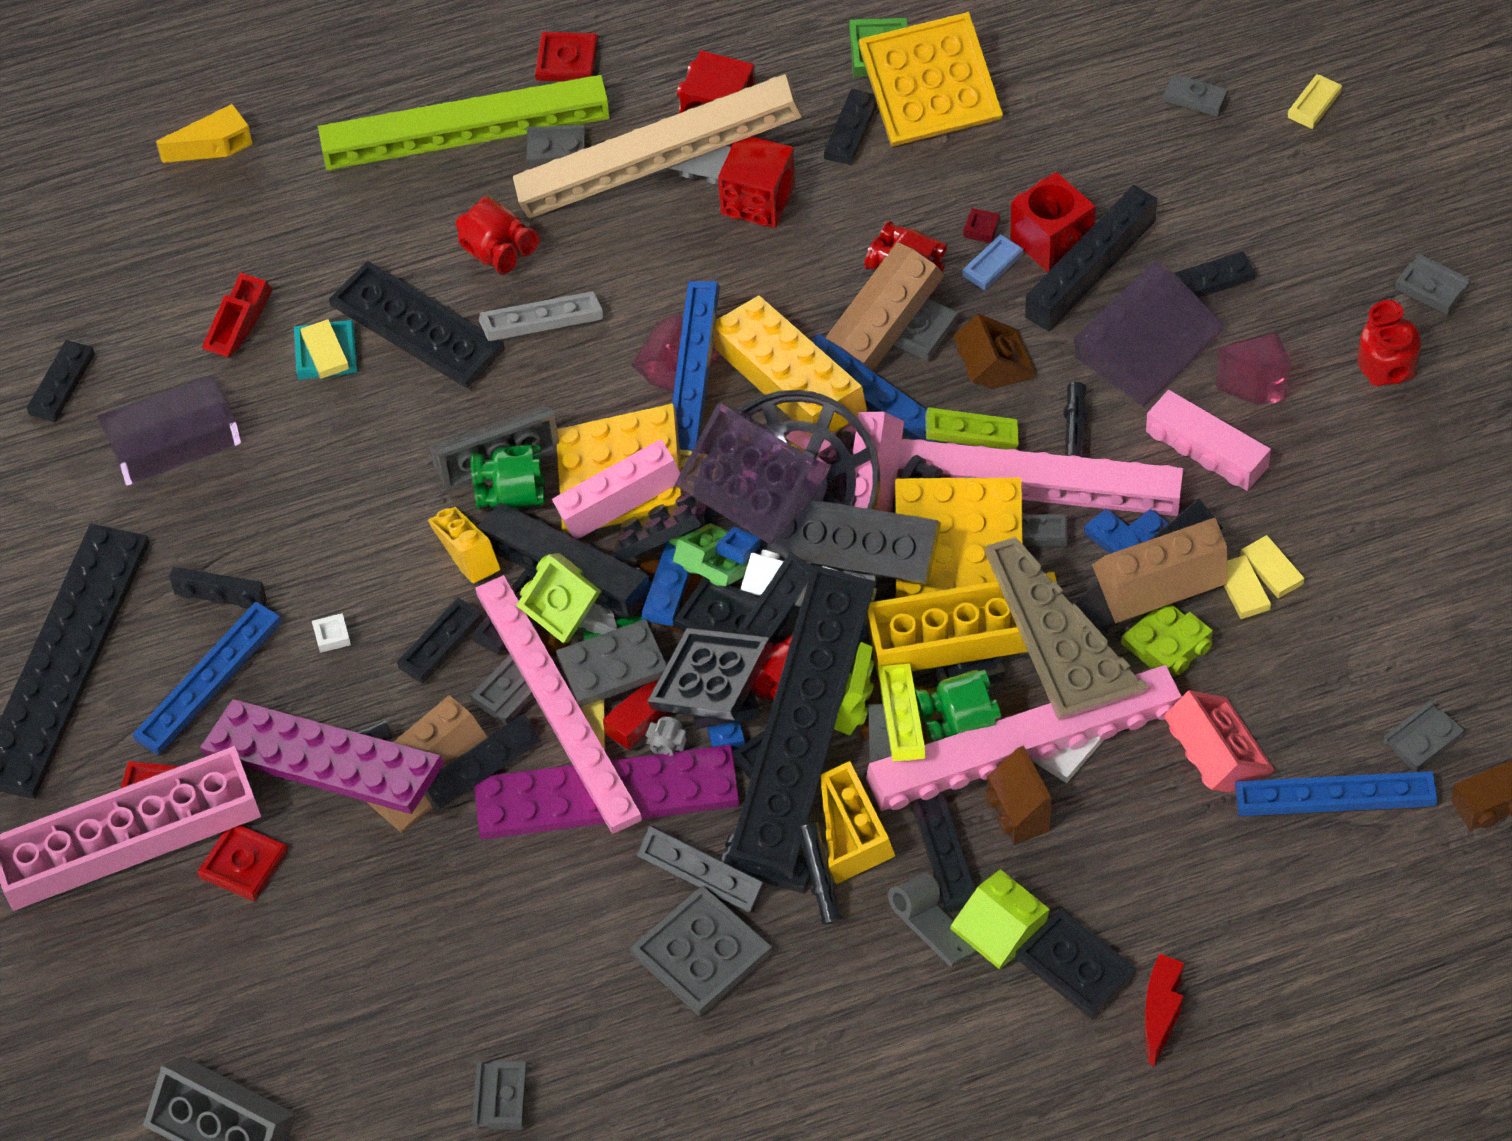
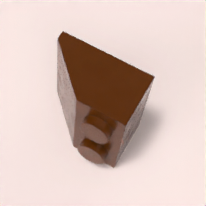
M976 314L953 335L958 346V354L963 359L968 370L967 375L977 385L980 384L995 389L1029 380L1037 375L1018 329Z
M1023 745L1011 753L987 776V790L984 791L985 800L989 808H995L999 815L997 819L1004 835L1009 834L1014 845L1049 832L1051 820V795Z

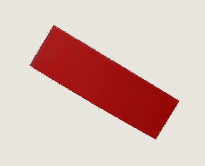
M239 273L230 296L224 295L201 347L203 350L226 358H230L257 322L271 295L273 288L266 280Z
M659 680L650 682L635 691L603 719L604 733L627 750H630L647 733L650 722L658 724L659 719L670 717L674 713L652 710L647 702Z
M1159 953L1151 973L1147 989L1144 1019V1038L1148 1064L1154 1067L1178 1021L1183 1005V995L1176 992L1183 980L1184 963Z

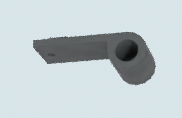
M922 872L892 887L889 890L888 899L894 912L950 967L979 953L950 929L954 921L937 905L940 897V887L936 878L926 872Z

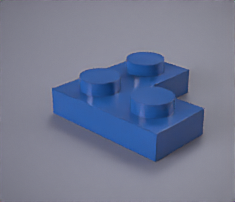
M1106 508L1084 526V534L1111 554L1146 542L1168 522L1152 509H1149L1128 526Z

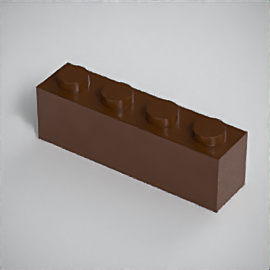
M1512 760L1454 784L1451 802L1470 831L1480 827H1491L1499 819L1509 815L1512 816Z

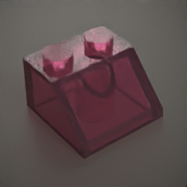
M679 313L657 321L631 364L651 385L674 392L683 317ZM712 347L710 368L719 354L714 347Z
M1278 333L1219 348L1217 389L1255 405L1275 403L1286 398L1291 360Z

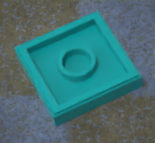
M353 320L330 322L349 366L348 370L330 376L358 373ZM310 325L294 326L298 380L320 377L300 331L301 328Z

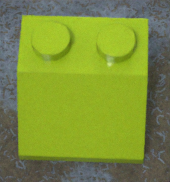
M999 869L977 887L951 924L950 929L1000 970L1016 956V951L1047 922L1050 909Z

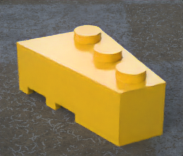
M846 762L821 774L823 809L826 821L825 831L829 853L828 863L834 881L838 884L895 857V853L851 762Z

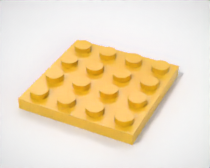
M969 12L859 39L858 45L891 147L1002 119L1003 114Z
M673 404L557 429L560 494L662 439L673 457L682 476L677 414ZM683 483L675 485L599 528L621 524L632 517L639 519L648 515L651 509L661 504H664L665 507L676 503V499L683 494ZM561 517L562 530L571 535Z
M1021 477L895 479L897 514L933 519L941 522L928 585L896 579V598L997 581L984 550L987 545L1014 537L1022 543Z

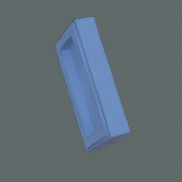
M1000 234L962 270V276L986 291L1023 256V248Z

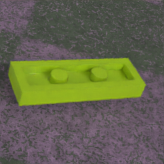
M930 407L926 411L927 440L986 446L988 448L1004 450L1016 449L1019 444L1017 419Z

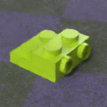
M560 553L544 556L536 567L538 572L533 580L529 581L520 592L522 597L516 606L562 643H568L598 598L601 590L581 575L583 571Z
M1170 604L1151 611L1121 636V644L1151 669L1166 665L1170 675L1173 677L1176 674L1181 675L1184 673L1192 660L1198 655L1200 657L1204 656L1210 650L1213 630L1190 611L1184 615Z
M863 642L856 649L834 727L835 730L847 735H851L857 725L862 726L868 714L865 702L869 699L874 683L870 682L874 661L870 660L873 646Z

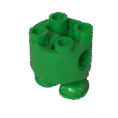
M531 444L497 448L490 460H485L482 454L471 452V474L473 486H475L474 493L477 510L486 508L488 505L496 507L499 503L511 508L545 504L544 490H546L544 472H541L542 454L540 445ZM485 477L487 480H492L493 487H488L487 483L484 482Z
M976 669L944 679L939 682L937 692L931 694L926 690H915L918 710L922 721L925 722V729L930 743L965 731L996 725L995 721L1001 718L996 699H989L988 689L990 688V682L985 670L978 671ZM934 711L935 713L941 712L944 722L939 723L936 720L929 721L927 719L933 716Z

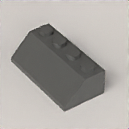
M546 406L530 409L517 416L499 420L494 424L470 430L466 434L442 440L430 446L433 465L445 491L473 482L471 452L482 454L485 460H490L495 449L501 447L540 445L542 457L557 452L559 440L555 414L552 409Z
M181 1056L161 1066L143 1126L171 1141H287L296 1114L187 1057Z

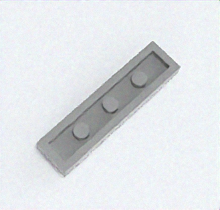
M592 291L481 312L479 322L488 341L602 320L603 310Z

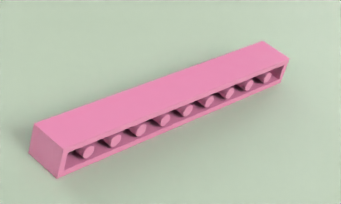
M902 439L897 479H899L909 460L914 455H919L926 460V464L936 465L943 470L941 478H967L969 476L972 478L1021 477L1022 500L1141 513L1152 509L1157 514L1177 516L1179 513L1183 468L1170 465H1148L1140 462H1120L1110 459L1081 458L1075 455H1052L1046 452L1033 453L1016 449L1004 450L988 448L986 446L976 447L958 445L956 443L927 442L921 439ZM921 474L916 476V478L922 477Z
M1166 665L1135 675L1139 681L1142 679L1149 687L1147 693L1059 721L1051 703L995 721V726L965 731L926 744L925 759L892 762V756L869 763L866 780L881 811L890 808L898 810L907 806L911 801L920 798L928 800L938 795L939 792L950 788L953 790L961 789L970 781L979 778L987 780V776L1018 747L1023 745L1032 761L1040 757L1042 760L1054 757L1058 754L1059 750L1070 747L1072 750L1079 749L1085 746L1089 739L1099 736L1101 740H1106L1127 728L1135 730L1144 726L1148 721L1157 718L1165 720L1163 715L1182 696Z

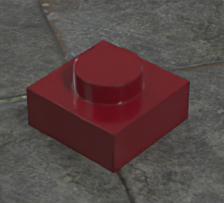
M971 208L963 229V237L991 243L1000 223V214Z

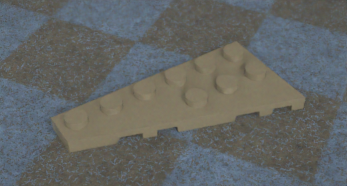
M1016 537L986 546L984 552L1058 721L1147 693L1149 689L1147 684L1142 679L1138 680L1130 671V665L1123 657L1119 658L1107 645L1108 640L1075 603L1072 605L1062 594V588L1045 575L1040 569L1041 565Z

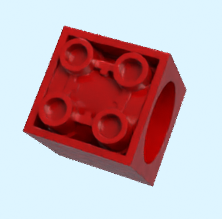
M700 50L696 60H692L689 64L685 81H681L677 89V98H680L679 114L688 109L712 102L717 98H723L739 92L744 88L755 86L754 64Z
M748 137L734 142L718 175L721 214L733 219L738 218L756 223L757 225L776 228L795 187L794 148L755 137Z
M1054 172L1047 178L1040 179L1035 186L1026 192L1019 193L1011 201L1010 239L1023 248V251L1048 273L1095 224L1096 206L1058 172Z

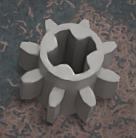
M662 717L659 719L658 724L650 722L645 735L648 737L646 743L650 744V749L653 753L666 755L669 753L672 756L675 750L683 751L687 740L684 737L686 730H682L683 726L678 720L671 717Z

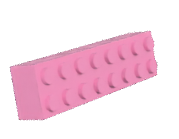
M235 746L0 834V884L12 911L260 818L261 814Z

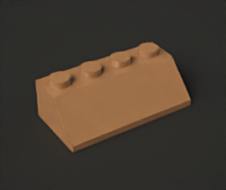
M897 242L825 338L873 372L945 275L934 263L914 249Z
M1216 518L1105 555L1092 564L1115 624L1227 584V545Z
M449 695L393 743L440 755L444 762L443 768L486 739L487 735L473 715ZM425 795L412 814L367 802L401 833L406 831L433 808Z

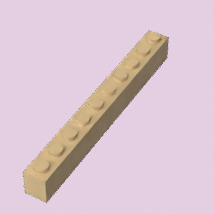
M786 74L755 86L744 88L723 98H717L696 108L688 109L672 117L661 119L656 123L635 129L616 138L608 139L589 148L581 149L565 157L554 159L533 169L525 170L513 176L518 202L530 219L802 118L795 92Z

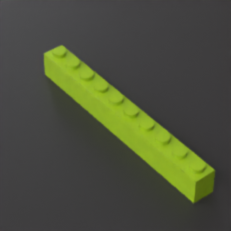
M602 75L330 123L318 126L327 171L527 134V127L580 125L610 118Z

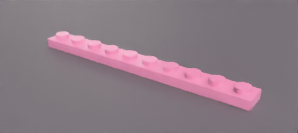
M503 575L476 587V594L611 833L614 834L642 821L641 813L528 616L516 606L519 601L505 576Z

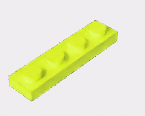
M910 663L878 666V677L892 762L925 759V745Z

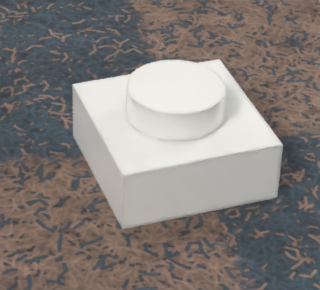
M343 613L312 621L320 653L351 645Z

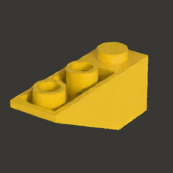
M233 104L156 141L160 159L163 163L228 157L253 145L249 126Z
M456 507L443 509L435 517L428 519L430 526L460 571L473 584L500 571L489 538Z

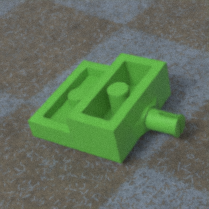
M907 18L858 19L849 21L853 77L868 76L858 45L859 39L907 27Z
M712 523L685 536L680 535L668 541L669 544L676 546L673 562L683 566L687 572L700 574L708 578L711 583L717 586L726 587L743 578L749 559L742 565L717 554L716 545L728 531Z

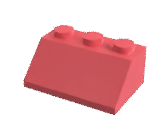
M1188 690L1163 715L1170 725L1169 730L1171 734L1181 742L1186 750V757L1196 765L1202 774L1201 779L1209 789L1231 793L1235 791L1236 781L1260 780L1275 771L1227 697Z

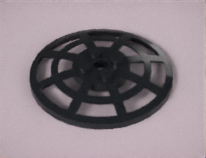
M804 390L777 391L762 395L746 403L731 414L720 426L709 443L702 461L699 491L702 490L708 500L704 513L706 524L712 523L720 527L718 518L736 514L743 528L748 533H751L753 523L747 516L746 510L757 506L760 491L851 506L856 488L855 468L868 461L871 462L872 490L867 509L875 510L880 489V465L877 450L870 434L862 422L849 409L832 398L816 392ZM789 402H806L823 406L817 424L805 421L781 423L775 405ZM763 411L769 428L755 436L741 453L725 445L729 437L743 422L754 414ZM834 412L844 417L856 429L866 446L865 449L851 456L843 442L828 430ZM803 431L813 434L807 448L803 449L789 447L785 433ZM773 438L777 452L768 457L763 464L751 458L762 444ZM824 439L836 448L842 458L841 461L828 467L817 457ZM720 456L735 464L731 478L732 501L713 506L712 479L716 462ZM746 469L757 475L756 494L742 498L741 482L744 470ZM846 473L847 489L844 501L842 502L829 496L831 479ZM791 478H799V489L794 493H788L786 489L787 482Z

